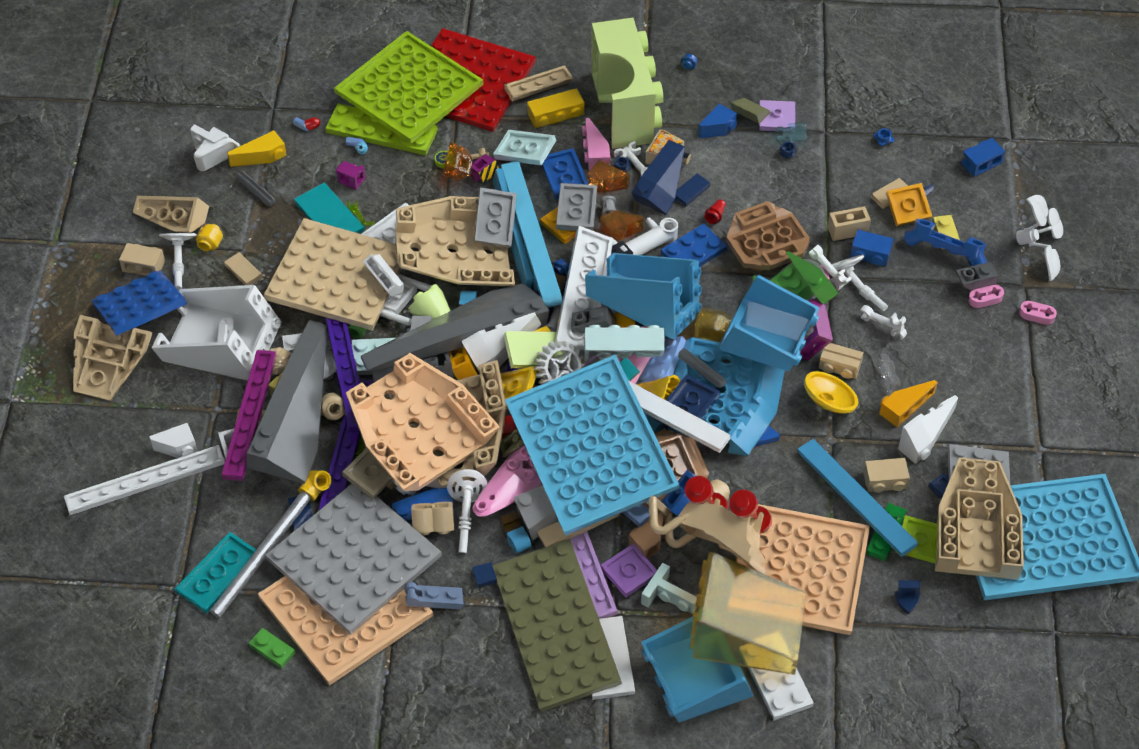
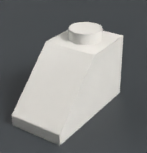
M188 423L149 436L153 450L166 455L180 458L198 452Z

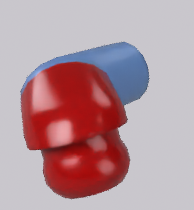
M296 117L293 121L294 126L307 132L316 129L321 123L315 117L307 120Z

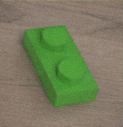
M264 628L249 642V646L281 669L296 654L292 647Z

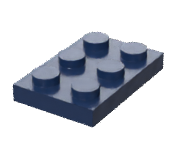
M685 375L666 401L703 419L720 397V391Z

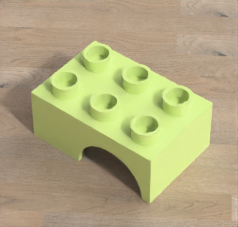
M634 18L592 23L591 74L599 103H612L610 141L612 149L628 147L629 143L633 141L636 142V146L650 144L654 139V128L662 127L661 110L659 106H655V104L663 103L662 85L660 81L652 82L651 80L652 77L656 76L653 56H644V52H648L646 31L637 32Z

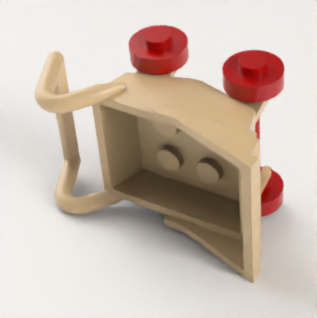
M694 476L685 485V494L690 501L678 517L674 519L672 512L657 497H649L650 527L656 534H665V539L669 546L681 548L696 537L719 544L721 549L731 552L764 577L766 572L763 568L765 559L759 552V534L769 530L772 525V516L766 508L758 506V500L751 491L745 489L736 491L731 496L728 504L727 499L722 494L713 492V486L707 478ZM658 511L664 515V526L658 525ZM677 526H680L687 532L679 540L673 538V529Z

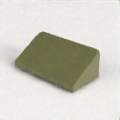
M746 98L731 102L734 112L758 124L771 113L770 110Z
M517 429L500 442L504 458L524 445Z

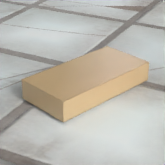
M898 178L872 193L871 198L884 209L889 206L886 192L908 185Z
M240 252L224 262L225 266L244 285H252L262 278V273Z

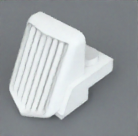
M194 124L190 129L196 149L194 160L197 169L200 171H206L227 160V152L240 146L239 143L229 138L228 134L215 127L208 132Z

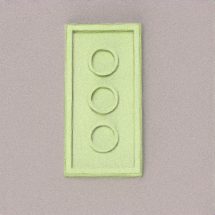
M506 331L504 339L511 368L538 366V363L534 361L540 358L537 353L543 352V346H548L549 342L555 341L556 332ZM557 351L551 357L557 359L563 352Z

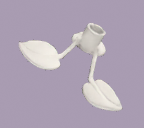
M1034 195L1026 200L1032 208L1037 223L1029 228L1017 231L1016 238L1019 245L1029 244L1030 247L1045 248L1044 253L1049 281H1052L1060 271L1058 253L1050 245L1035 242L1039 239V233L1051 230L1053 238H1061L1063 235V225L1058 211L1055 208L1048 210L1045 199L1040 195ZM1048 219L1049 227L1040 230L1034 229L1038 226H1045Z

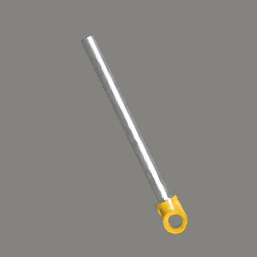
M320 470L310 471L306 483L302 484L298 489L300 494L211 608L210 612L215 617L220 618L265 560L266 554L275 547L309 501L314 502L321 491L327 490L330 487L331 476L328 472Z

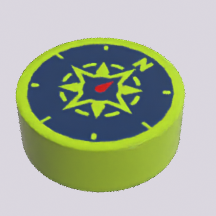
M440 151L435 155L437 167L448 168L452 165L453 158L450 152Z

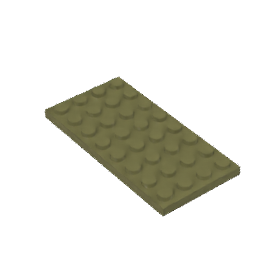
M570 539L493 565L541 712L622 684Z

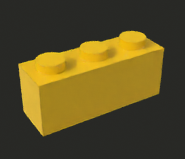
M577 88L527 102L528 116L534 128L544 127L584 115V101Z

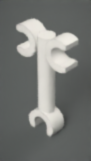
M630 142L628 147L623 149H616L614 157L623 156L628 158L640 171L641 177L647 168L636 157L641 154L640 147L634 149L636 148V142Z
M819 245L808 253L811 258L818 260L832 276L830 282L835 283L837 291L851 281V277L847 278L844 276V269L837 272L824 257L823 250Z
M867 305L861 308L860 312L864 313L861 319L865 321L872 319L893 328L891 336L894 337L898 333L900 340H903L907 335L904 329V323L906 322L904 316L899 320L897 314L894 313L889 319L874 313Z

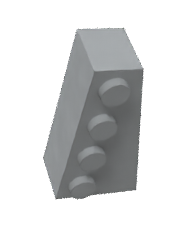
M543 485L514 497L517 510L532 541L538 537L537 532L558 521Z

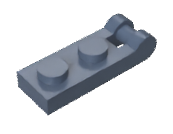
M408 582L404 585V590L407 594L405 599L408 606L447 609L463 608L462 588L416 585L414 582Z

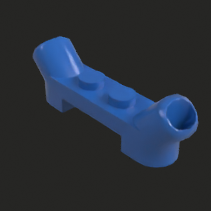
M916 219L914 228L905 231L904 239L909 246L925 241L931 243L935 248L949 250V253L953 255L965 256L970 267L987 263L984 255L986 244L973 237H970L967 242H963L934 231L936 223L925 219Z

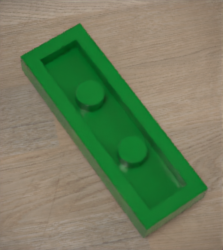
M888 503L885 510L902 525L907 509ZM875 531L866 554L886 562L892 547Z

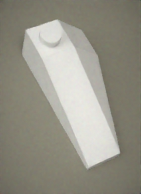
M534 312L513 319L511 324L506 326L499 324L495 326L494 330L488 332L485 329L478 331L464 339L462 343L478 370L479 365L498 360L500 367L509 358L504 333L506 331L533 332L541 323Z
M954 395L940 403L936 410L932 407L925 416L920 414L903 427L898 449L915 464L921 459L925 460L930 455L932 447L956 408L958 397Z

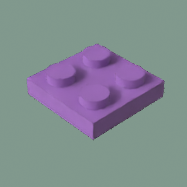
M634 544L601 564L604 574L625 598L648 584L657 572V569Z

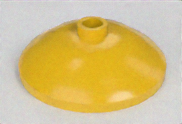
M819 371L810 372L805 377L804 387L807 394L822 409L846 414L853 412L858 406L857 395L841 379Z

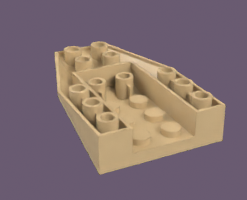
M959 457L938 507L935 571L1019 580L1024 567L1022 513L1000 461Z

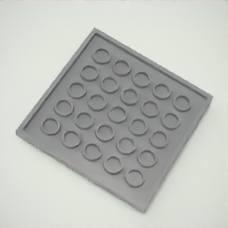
M351 484L268 552L266 559L351 635L401 592L406 583L416 579L438 560L442 554L438 548L377 496L372 499L355 485Z

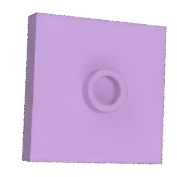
M760 100V106L770 110L771 113L759 124V130L795 132V102Z

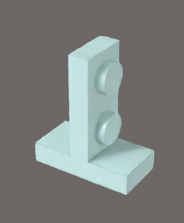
M662 563L642 592L641 604L649 608L655 597L659 596L661 600L670 602L680 610L693 614L697 609L698 597L667 582L670 566Z

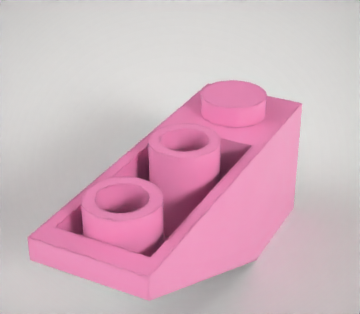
M586 118V125L582 126V134L586 136V139H583L584 150L587 149V152H584V161L588 163L589 170L610 169L609 143L590 118Z

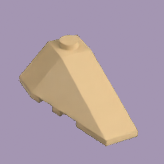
M137 196L133 213L171 231L191 233L205 223L209 206L198 197Z

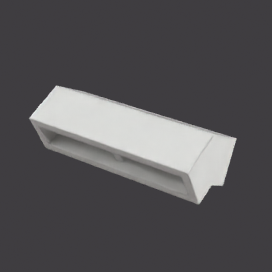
M371 254L363 261L390 295L395 296L403 293L404 284L380 254L375 256Z

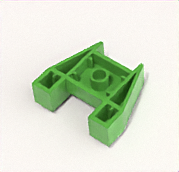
M789 251L786 254L793 263L769 280L805 300L815 294L822 304H825L838 294L821 269Z

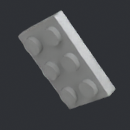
M561 183L556 224L557 230L577 231L578 227L581 226L593 231L597 185Z
M486 188L479 189L474 243L511 247L517 193Z
M949 444V480L959 457L1000 461L1010 484L1009 452Z

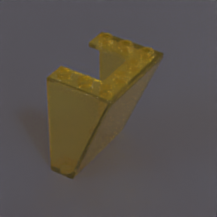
M709 552L708 560H703L702 576L699 582L700 593L697 594L695 607H699V611H694L690 642V649L694 650L693 658L795 675L807 592L716 553Z

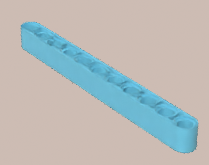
M519 161L501 164L509 192L517 193L515 215L539 295L547 308L562 305L560 289Z

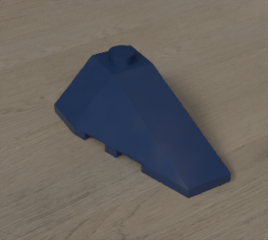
M672 140L667 141L633 189L632 194L636 202L665 215L668 214L676 199L677 184L679 183L685 146Z

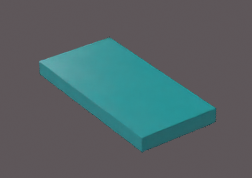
M325 182L294 198L295 204L309 220L358 234L365 231L364 226Z
M229 532L174 589L175 593L207 614L257 549Z

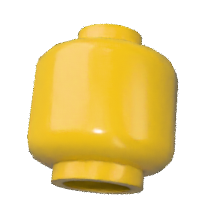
M205 224L200 228L195 240L201 250L206 252L214 251L222 241L223 234L217 225Z

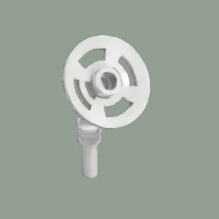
M194 233L159 234L161 238L172 241V245H174L172 273L174 275V286L178 291L182 289V276L184 274L182 245H184L185 240L196 237L197 234Z
M858 255L832 264L836 270H845L844 273H846L848 278H852V283L859 290V294L866 300L872 301L882 311L888 308V305L877 297L871 288L864 285L853 272V266L860 262L864 255Z
M471 469L455 472L447 482V490L450 496L457 501L463 502L462 516L459 517L461 520L459 522L461 525L459 526V553H467L468 531L471 529L469 526L471 522L469 521L472 520L470 517L471 502H475L480 495L478 494L480 490L479 485L482 484V491L487 485L486 478L480 472ZM468 476L476 479L474 482L470 480L463 481L462 477ZM454 482H456V486H455V491H456V492H453V489H452V486H453Z

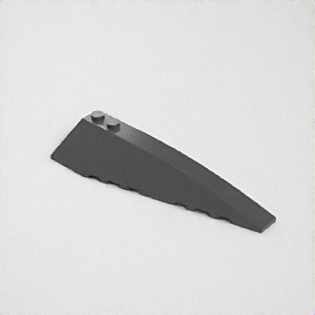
M524 283L490 291L361 355V360L367 372L394 366V362L409 353L421 359L464 348L462 341L478 331L485 329L488 332L494 330L495 326L499 324L506 326L511 324L513 319L534 312L541 323L538 328H541L547 324L549 310L542 298Z
M311 320L307 323L279 379L247 452V468L303 484L306 483L318 452L327 340L326 324Z

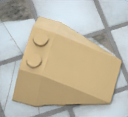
M80 315L74 331L75 368L73 391L111 401L147 351L152 332L133 328L132 331L128 330L116 336L108 325L101 323L98 319Z

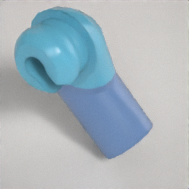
M346 138L347 146L355 147L359 154L367 152L368 146L363 139Z

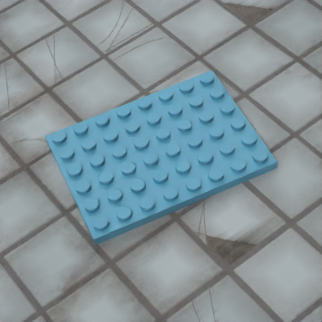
M616 355L505 399L508 410L565 536L648 502L650 496L660 497L680 488Z
M1106 474L1010 485L1022 513L1023 570L1019 580L976 576L984 600L1139 580V557Z

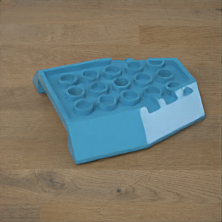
M693 337L687 339L684 348L726 379V384L722 388L716 387L680 358L673 375L678 376L680 381L685 375H688L716 390L722 389L725 391L720 393V397L702 420L730 434L728 453L748 456L777 414L785 370L724 352L718 348L720 342ZM727 359L730 360L731 363H724L722 362V360ZM714 419L717 420L719 423L712 424L709 422V420ZM667 426L668 430L679 433Z

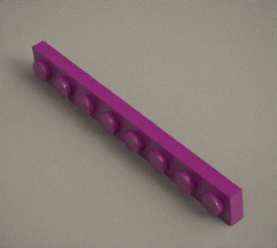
M256 350L222 471V478L225 480L243 481L247 467V452L257 431L277 357L276 351Z

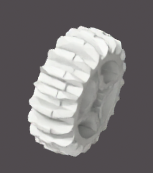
M556 340L555 343L549 342L548 346H543V352L537 353L540 358L534 360L538 363V366H535L534 369L539 372L536 374V378H541L539 384L542 385L584 367L585 364L581 363L584 357L578 356L581 350L574 349L575 345L569 344L568 341L561 342L560 340ZM557 351L563 352L557 359L551 357ZM557 363H560V364H561V365H559V366H561V369H562V370H559V367H558V364H557Z

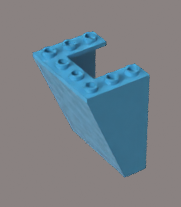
M612 253L606 258L607 276L596 275V270H591L585 275L587 297L647 327L657 325L659 328H664V335L670 339H675L702 311V304L699 303V296L702 290L701 285H699V278L701 276L699 260Z

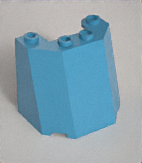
M757 275L742 299L718 348L724 352L790 371L792 366H797L802 358L800 351L806 343L804 336L810 326L814 327L819 319L817 315L819 307Z
M712 609L703 611L641 642L644 648L641 653L646 663L650 661L657 673L654 678L658 687H663L665 691L662 696L666 703V709L670 717L675 716L678 722L754 696Z

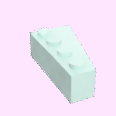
M599 325L585 327L584 361H591V357H599L600 360H603L613 355L624 359L625 357H631L632 354H636L637 358L663 356L664 328H659L657 325H650L648 328H640L638 325H630L628 328H620L619 325H610L608 328H601Z

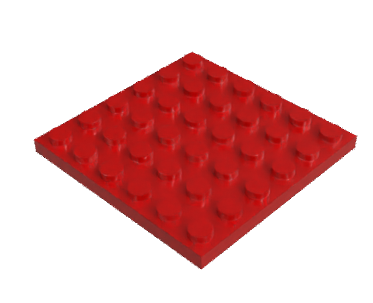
M444 28L441 29L431 47L483 79V85L445 117L494 132L512 103L504 89L505 84L527 78L536 63V57Z

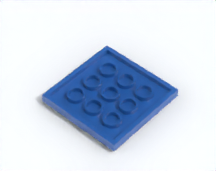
M161 270L153 271L144 278L135 279L128 285L117 287L114 291L101 294L96 299L91 300L94 308L116 336L187 304L182 294Z

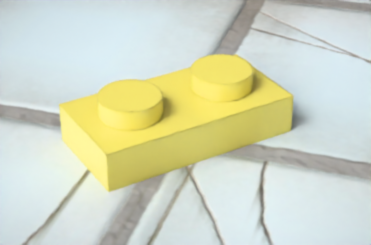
M952 215L933 217L932 222L936 223L935 231L960 240Z

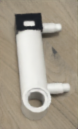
M647 218L646 223L651 230L627 243L623 240L617 243L613 239L612 253L643 255L664 243H672L677 240L678 222L673 218H665L658 226L651 218Z

